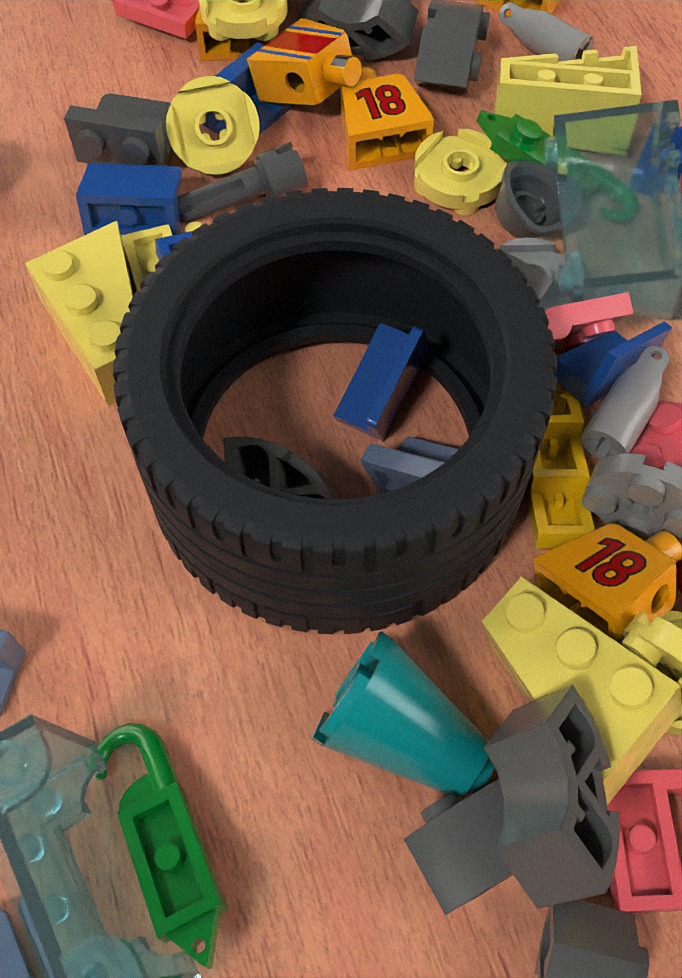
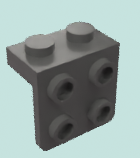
M110 93L101 98L97 109L70 105L64 120L77 162L168 166L174 152L166 131V116L171 103Z

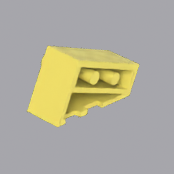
M637 46L623 47L621 56L598 58L599 52L597 49L583 51L581 59L558 61L556 53L501 58L494 113L510 118L518 114L524 119L532 120L543 131L560 142L569 139L592 141L598 145H611L613 143L628 145L642 96Z
M117 221L25 263L41 303L107 405L116 401L113 386L115 384L113 377V361L116 358L114 352L117 337L122 335L120 325L124 314L130 312L128 305L135 294L129 263Z
M521 576L482 620L494 653L528 703L573 685L593 717L610 760L611 768L601 771L608 805L681 714V685Z

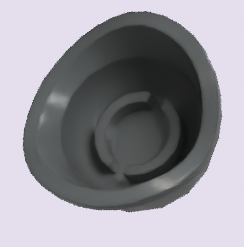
M517 160L510 162L504 168L502 185L496 198L495 211L503 228L514 237L542 238L564 228L572 221L578 212L580 196L575 184L557 170L533 161Z

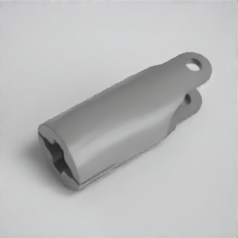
M511 2L504 4L500 9V22L513 29L515 35L522 41L524 46L537 55L556 53L558 61L581 59L583 51L592 50L594 41L592 36L547 11L530 8L523 9ZM511 10V15L506 18V12Z
M659 346L647 347L638 361L631 365L613 383L581 436V443L591 455L601 460L615 454L630 453L658 406L662 373L670 360L669 354L664 348ZM658 354L661 359H656L651 355Z

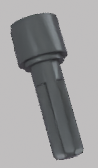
M292 142L286 143L256 155V161H253L254 167L179 195L177 201L181 218L184 222H190L261 194H264L266 197L276 195L279 198L285 196L286 192L298 191L308 187L307 176L298 151L292 150Z

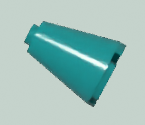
M382 631L377 634L375 642H370L335 693L336 698L332 704L335 707L331 714L324 711L311 737L312 740L323 747L445 794L454 793L456 798H461L468 790L475 793L482 789L495 768L484 748L489 740L393 638Z

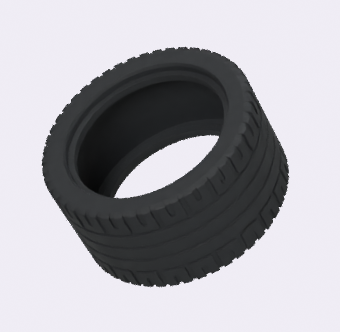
M327 188L311 189L312 192L302 193V190L286 192V196L277 198L276 195L261 198L260 203L254 205L252 202L238 206L235 212L230 214L227 211L213 218V223L210 225L204 223L191 232L192 236L189 239L184 237L173 246V252L171 254L166 253L157 262L155 272L150 271L140 284L141 291L135 292L128 305L130 312L124 314L120 325L122 335L117 337L114 351L116 358L113 361V377L115 380L113 386L120 420L165 539L168 540L170 548L178 560H182L186 570L194 578L199 577L201 585L212 594L217 592L221 601L233 608L236 606L240 607L242 613L255 619L259 616L265 618L268 624L282 627L285 624L291 626V630L308 632V629L318 630V634H334V631L343 630L344 634L361 633V629L370 628V631L386 629L387 624L394 622L396 625L412 621V616L416 614L423 616L435 610L436 605L440 602L445 604L456 597L460 588L465 590L476 580L477 573H483L492 562L493 556L498 554L515 521L551 417L557 387V378L555 376L557 372V355L553 352L555 348L553 333L550 329H547L549 320L544 308L539 307L540 299L533 287L526 285L527 278L517 266H511L512 260L501 249L495 250L494 243L482 233L479 235L474 233L472 226L462 220L456 222L452 219L453 216L440 209L436 211L429 209V205L417 200H413L412 203L405 201L404 196L391 193L388 196L379 195V191L363 189L362 193L353 192V188H337V191H328ZM380 322L407 334H410L413 326L425 330L429 351L421 368L435 378L449 393L464 419L469 435L467 441L453 456L421 479L382 494L338 500L292 495L255 482L220 459L203 440L207 423L223 394L241 375L270 356L301 345L334 341L369 345Z

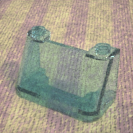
M678 99L554 115L553 137L544 138V157L546 169L555 168L566 265L558 266L560 297L569 296L570 303L629 292L634 313L632 315L671 321L682 320V201L677 176L681 156L680 150H675V144L671 143L674 128L680 127L681 123Z
M32 714L1 731L0 880L37 977L201 978L193 958L185 951L173 955H159L150 949L145 937H136L128 942L120 936L106 934L64 834L65 830L92 815L88 804L84 801L86 788L93 775L97 776L107 769L95 741Z

